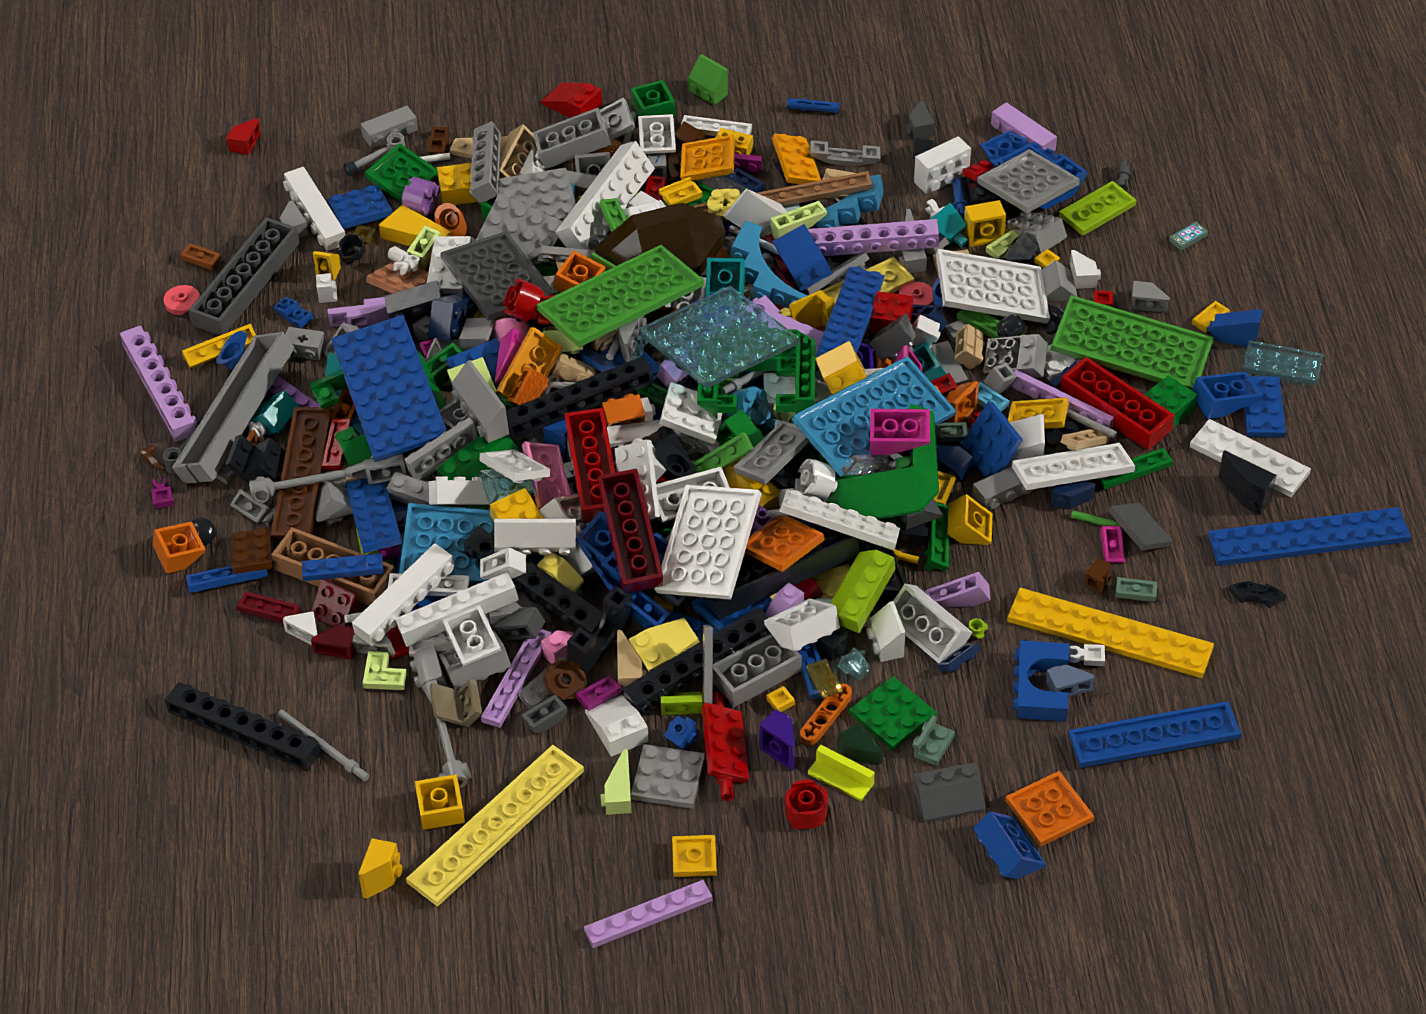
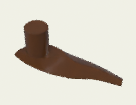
M152 444L145 449H139L141 456L147 463L165 470V467L151 454L155 451V447Z

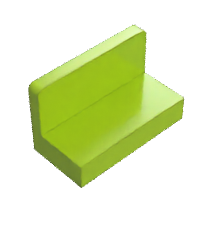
M680 692L672 696L661 697V716L702 714L701 692Z

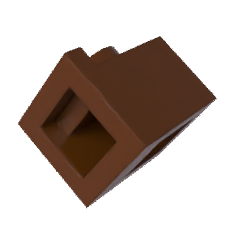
M1097 558L1085 573L1084 586L1102 594L1104 584L1107 585L1112 578V565Z

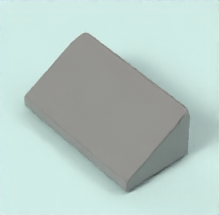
M241 489L230 504V506L258 524L272 511V508L264 503L256 502L250 494Z

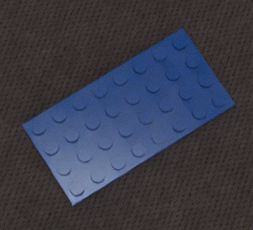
M404 315L331 338L374 462L424 446L447 431Z

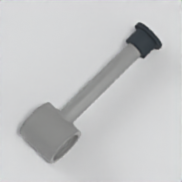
M392 133L387 137L386 147L355 162H345L343 165L346 173L351 176L353 172L357 171V168L387 154L399 143L405 146L404 136L401 133Z

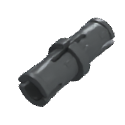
M1123 158L1119 161V171H1117L1116 177L1118 179L1117 185L1127 191L1128 180L1131 176L1129 170L1131 162Z

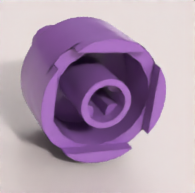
M410 178V185H406L403 191L402 205L424 217L430 213H435L440 186L436 185L435 182L421 178Z

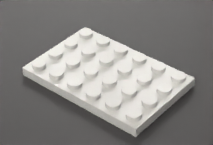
M943 249L937 250L936 258L943 306L1005 317L1013 314L1015 316L1019 315L1023 320L1046 324L1049 322L1050 315L1040 266Z
M686 485L661 566L663 586L656 587L654 590L661 594L731 600L761 498V492L754 489Z

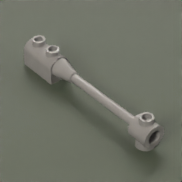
M400 453L374 462L372 456L370 459H366L344 470L273 482L270 478L257 477L255 480L249 481L250 492L253 500L258 503H264L269 497H273L275 490L338 478H368L369 485L391 481L395 472L407 475L404 453Z
M434 645L416 651L413 655L414 660L410 661L413 673H418V676L414 677L415 684L418 689L422 688L431 704L429 686L435 683L448 687L442 663ZM436 718L447 763L442 768L443 773H440L439 777L457 774L459 789L463 788L467 784V779L472 778L466 762L462 763L459 760H455L446 723L444 720Z

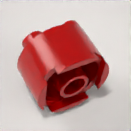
M517 278L513 281L516 282L514 287L510 285L503 303V306H506V310L503 311L505 314L523 321L534 320L538 314L537 304L542 301L544 291H541V288L537 285Z
M805 779L793 783L792 787L785 794V815L792 827L795 829H812L824 824L828 808L826 789L822 785L815 784L813 780Z

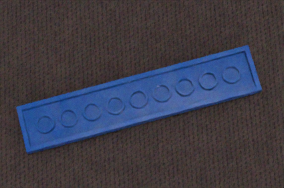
M849 267L818 346L816 357L848 341L851 342L856 354L858 353L872 314L876 292H880L885 275L876 271H866L860 267Z
M1399 507L1208 531V539L1218 566L1410 542L1411 538Z

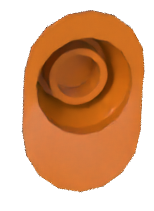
M443 203L439 205L434 214L435 222L451 231L452 236H466L467 224L463 213L454 204Z

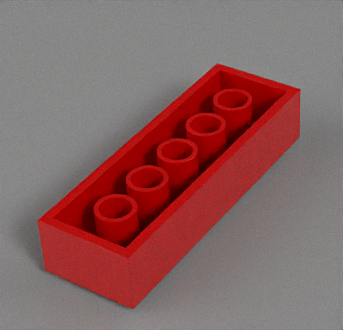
M1087 357L1061 377L1060 391L1113 416V428L1146 450L1151 449L1173 429L1175 416L1173 413Z
M603 408L564 413L583 523L591 522L600 511L604 512L598 489V476L615 473Z

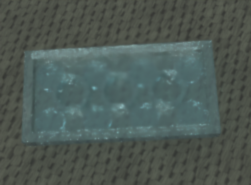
M1249 340L1242 371L1317 385L1323 354Z

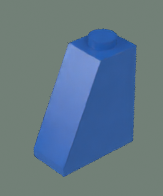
M1256 309L1216 314L1215 320L1210 321L1208 332H1212L1211 337H1214V341L1255 349L1263 310Z

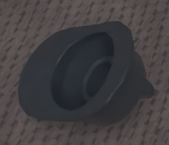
M661 443L655 448L656 458L666 469L663 474L668 480L696 473L694 463L674 445Z

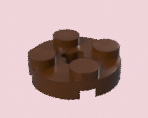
M556 661L547 669L543 678L550 695H556L562 702L575 699L576 693L585 687L584 671L573 661ZM561 676L569 678L567 682L569 685L561 682Z

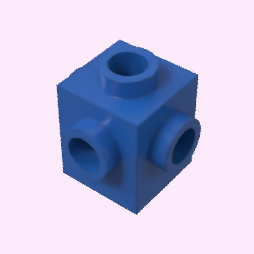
M678 715L669 723L668 730L663 736L681 749L687 750L697 740L700 731L694 727L696 722L687 716L683 719Z

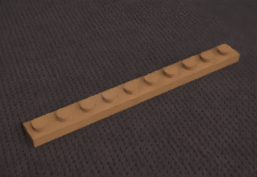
M866 171L758 192L757 194L782 204V206L869 190L872 189V182L869 172ZM707 202L693 205L695 208L709 212Z

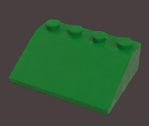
M508 435L490 443L484 437L479 436L436 469L438 477H448V480H454V477H466V480H472V477H483L484 481H489L491 477H501V481H508L510 492L515 488L516 483L510 478L504 477L503 474L496 472L493 468L487 467L486 464L480 461V453L512 449L521 451ZM463 505L465 508L487 510L489 507Z

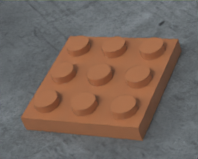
M393 261L367 275L366 279L367 283L394 294L426 284L428 271L419 266L417 271H410L401 275L400 270L393 271L395 263Z

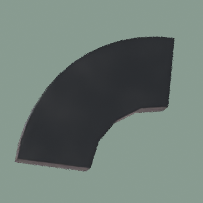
M1244 581L1229 586V591L1240 603L1256 601L1271 608L1286 599V595L1282 591L1266 583L1263 585L1253 583V581Z

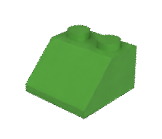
M701 54L688 77L689 91L713 105L717 104L728 95L727 68Z

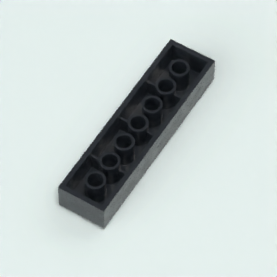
M817 525L813 529L823 533L825 540L785 571L781 572L749 556L742 560L731 600L702 597V599L719 619L724 618L776 594L788 583L792 585L798 584L856 557L860 552L858 538Z

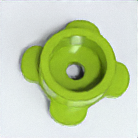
M976 618L969 621L968 629L973 632L972 636L982 639L984 638L985 630L988 629V625L983 620Z

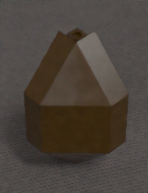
M678 203L631 215L597 244L593 250H595V254L618 266L662 245L701 277L707 268V258H714L725 243V229L720 216L684 203Z

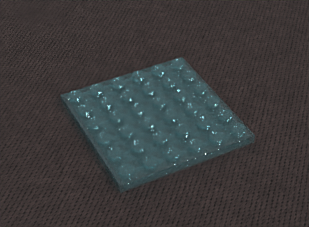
M728 286L639 328V335L706 389L799 344V337L732 286Z

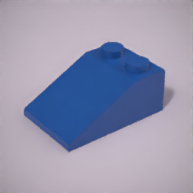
M805 224L772 241L799 291L833 274Z
M1246 371L1196 377L1192 389L1193 392L1198 394L1197 404L1207 419L1225 417L1263 397V394Z

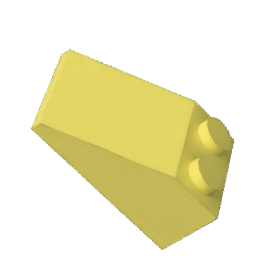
M685 618L648 628L629 639L631 646L641 659L647 673L700 642Z

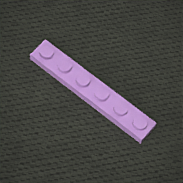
M1018 370L1014 371L1017 378L1011 387L1017 391H1021L1037 400L1068 397V409L1110 429L1113 428V416Z
M541 629L536 639H525L511 663V667L507 670L483 712L481 722L498 728L502 726L542 655L541 641L550 636L551 632Z
M701 880L584 926V931L592 947L595 948L711 902L712 895L704 880Z

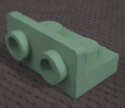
M932 716L929 722L926 721L924 723L920 737L916 736L912 747L914 748V757L937 766L953 740L955 731L936 724L937 717Z

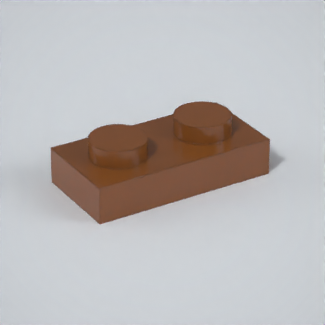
M191 243L180 254L181 260L212 270L221 260L220 253Z

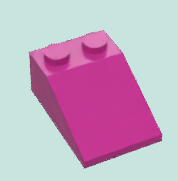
M512 328L500 339L495 383L499 385L526 337V334L515 328Z
M870 409V455H892L930 444V409Z

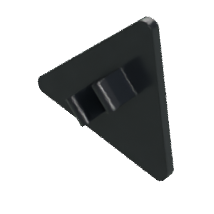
M1048 304L1050 320L1047 324L1045 323L1047 334H1051L1058 330L1065 310Z

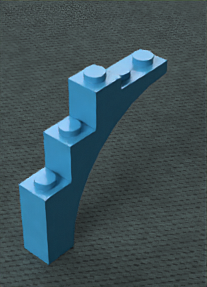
M881 175L870 176L872 189L850 193L844 199L825 208L827 215L809 229L840 227L841 225L858 223L861 213L878 211L884 192Z
M745 220L732 245L729 258L745 259V282L753 284L749 299H760L766 295L772 303L789 309V305L792 302L807 295L788 286L771 271L762 257L759 246L762 226Z

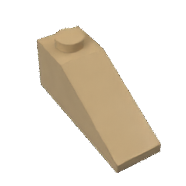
M618 630V684L622 687L623 691L624 687L646 675L647 670L642 669L641 659L622 630Z

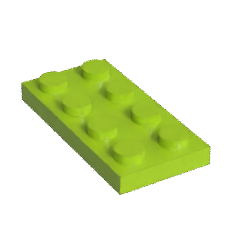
M1111 181L1059 211V217L1084 236L1136 206L1137 200L1114 181Z

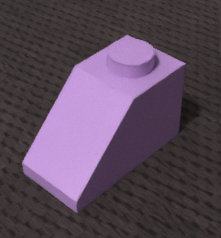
M790 583L786 584L775 594L765 614L770 618L803 602L804 592Z

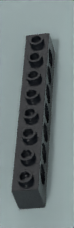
M644 356L508 409L506 410L509 435L514 440L564 420V413L589 410L601 405L608 399H616L654 384L652 370Z
M478 525L464 541L465 554L470 559H476L480 562V559L497 553L494 548V536ZM483 549H489L490 551L487 552V553H485V552H482L481 550H483ZM526 559V573L512 578L517 592H523L531 602L538 603L544 607L548 614H554L560 618V621L565 626H571L575 630L580 627L591 635L599 626L603 612ZM535 582L537 585L530 586L529 583ZM551 593L554 596L546 597L545 594ZM566 604L570 607L564 609L560 606ZM577 616H584L585 619H584V620H579V619H577L576 617H577Z
M760 607L713 634V664L771 634L764 624V620L768 619V617ZM703 640L624 687V697L640 714L647 713L652 707L661 702V697L672 696L677 692H682L688 685L700 681L703 678Z
M178 682L165 699L169 713L305 771L310 769L320 755L319 743L314 737L305 736L295 729L286 728L276 721L272 722L260 714H253L241 706H234L224 699L213 697L208 692H201L191 685Z

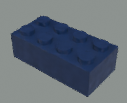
M460 293L433 299L428 337L448 341L460 338L466 319L473 318L479 309L468 294Z

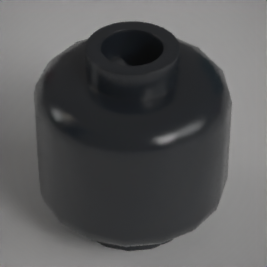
M1010 314L998 322L997 334L1000 338L1021 336L1024 333L1025 324L1019 315Z

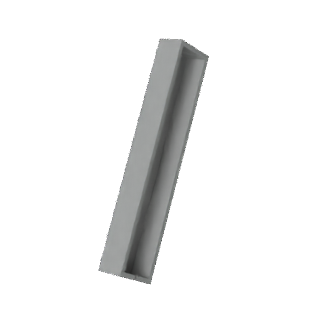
M283 332L255 335L172 467L184 484L210 482L217 477V473L225 464V460L230 453L235 437L240 434L242 435L294 350V346Z

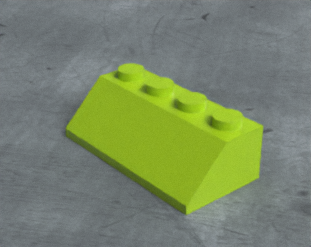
M878 550L859 552L830 603L836 605L840 626L860 633L896 569L894 557Z

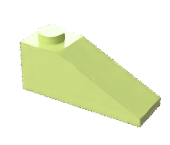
M820 201L772 217L770 218L771 234L774 239H777L803 224L809 229L826 216L827 211Z
M628 749L622 751L604 785L605 794H601V807L606 806V815L631 813Z

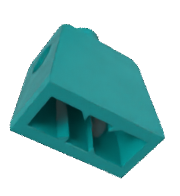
M949 203L931 219H937L939 237H946L949 244L945 247H948L952 242H955L959 247H963L968 241L963 235L967 225L954 206Z

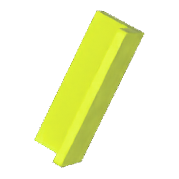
M820 745L816 750V761L808 770V775L862 801L874 785L875 772Z

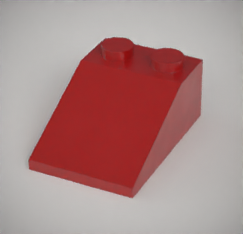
M562 82L541 100V104L572 118L602 106V90L590 83Z

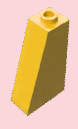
M401 205L379 224L380 237L382 239L411 246L424 225L440 231V236L452 235L451 231L404 205Z

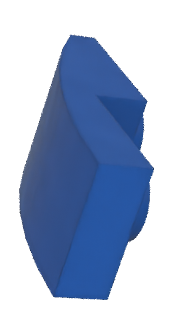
M288 297L281 299L273 306V309L281 317L300 329L314 319L311 312L300 308L297 301Z

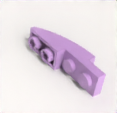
M385 297L364 299V305L328 309L330 327L346 323L363 328L390 318L387 313Z

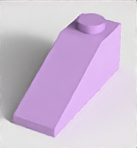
M980 572L925 590V593L943 608L973 607L990 601L989 584Z

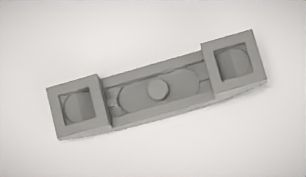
M811 141L810 155L818 160L834 165L863 166L880 161V147L863 145L862 150L828 147V142Z

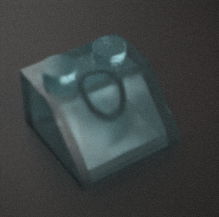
M494 469L479 471L489 504L523 488H526L529 495L533 492L530 479L525 480L523 483H515Z

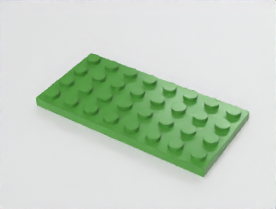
M659 245L537 304V310L573 343L581 347L703 287L704 280L665 247Z
M1071 295L1053 340L1051 351L1081 360L1087 357L1098 365L1157 383L1169 375L1192 390L1196 377H1201L1214 337Z

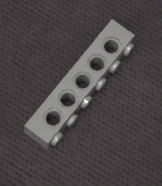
M493 121L475 128L474 137L472 138L473 155L471 158V188L469 190L471 196L476 198L479 204L498 196L501 133Z

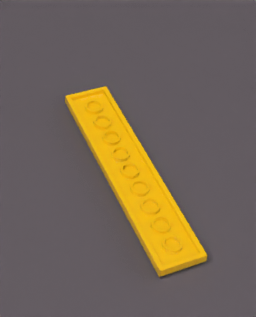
M1019 588L1007 618V622L1082 644L1105 645L1106 651L1202 679L1214 647V643L1024 588Z

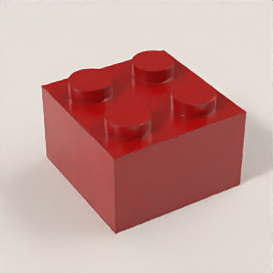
M877 291L870 317V333L876 334L905 313L911 322L913 296Z

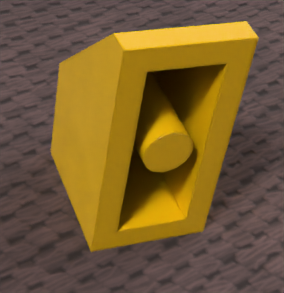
M314 251L313 259L316 275L331 273V279L335 281L341 268L339 254Z

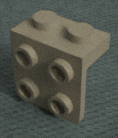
M469 679L459 690L435 683L429 686L435 718L469 727L482 714L476 680Z

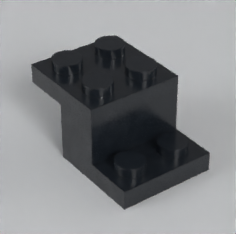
M240 434L235 437L225 466L248 484L249 481H253L257 477L270 478L273 482L281 481L286 451L271 438L253 445Z

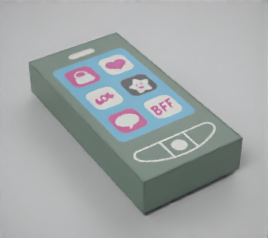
M1194 222L1169 236V242L1182 251L1207 237L1208 231L1198 222Z

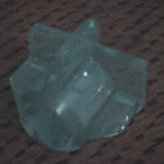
M853 648L850 654L841 657L838 667L846 674L851 675L855 680L863 679L869 671V663L864 659L866 652Z

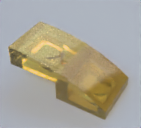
M381 219L360 224V226L357 225L354 234H358L364 244L370 245L378 232Z
M827 659L807 665V671L823 699L842 693V688L835 673H832Z

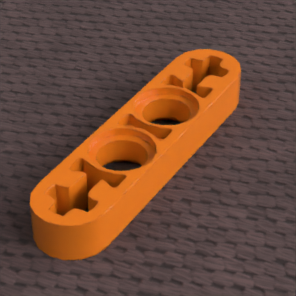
M844 683L836 685L801 728L800 741L806 746L815 745L844 710L852 698V689L849 685ZM828 705H835L837 709L830 711L826 707ZM822 718L826 723L819 725L815 723V720Z

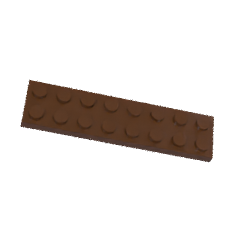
M294 407L281 481L322 474V461L331 426L332 407H326L322 410L320 407ZM321 482L279 489L271 530L272 539H283L292 527L312 534Z

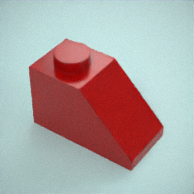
M255 118L232 128L231 132L226 136L229 151L249 155L261 133L259 119Z

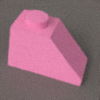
M557 630L542 640L543 657L551 664L558 660L567 661V641L574 632Z

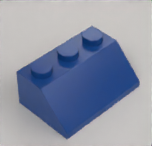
M990 811L973 828L977 833V839L985 845L989 857L996 862L999 872L1004 877L1019 879L1046 866V863L1015 817Z

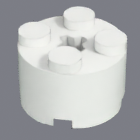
M806 459L800 466L798 471L801 473L800 478L795 480L796 491L801 492L802 495L817 497L822 502H826L830 493L835 492L837 488V481H835L836 471L830 464L814 459Z

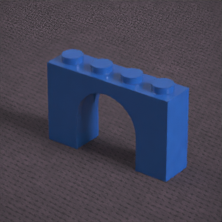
M1020 640L1019 648H1015V661H1018V665L1015 664L1014 677H1018V681H1014L1013 693H1017V697L1013 698V710H1017L1016 718L1066 721L1068 693L1040 690L1034 687L1028 678L1039 671H1047L1055 666L1068 665L1069 644Z

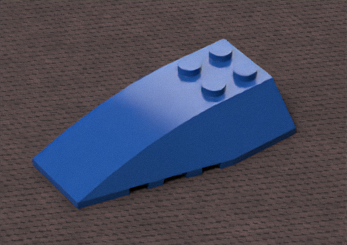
M1010 131L980 144L981 149L995 167L1030 149L1079 178L1078 186L1040 206L1045 210L1074 196L1088 175L1085 169L1061 153L1059 155L1054 154V150L1049 148L1046 150L1040 148L1038 143H1029L1026 138Z

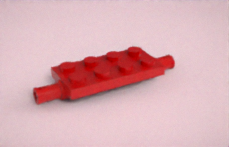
M719 692L712 693V704L705 702L701 707L708 775L716 776L721 790V800L731 801L734 799L732 784L735 782L746 783L749 780L742 712L724 707L723 694L720 693L719 698Z

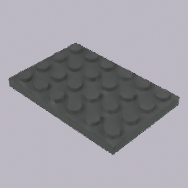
M507 231L440 252L442 261L488 321L507 315L503 311L506 310V306H503L504 298L510 285L514 287L516 284L513 281L517 278L539 286L541 291H544V296L555 295V291Z

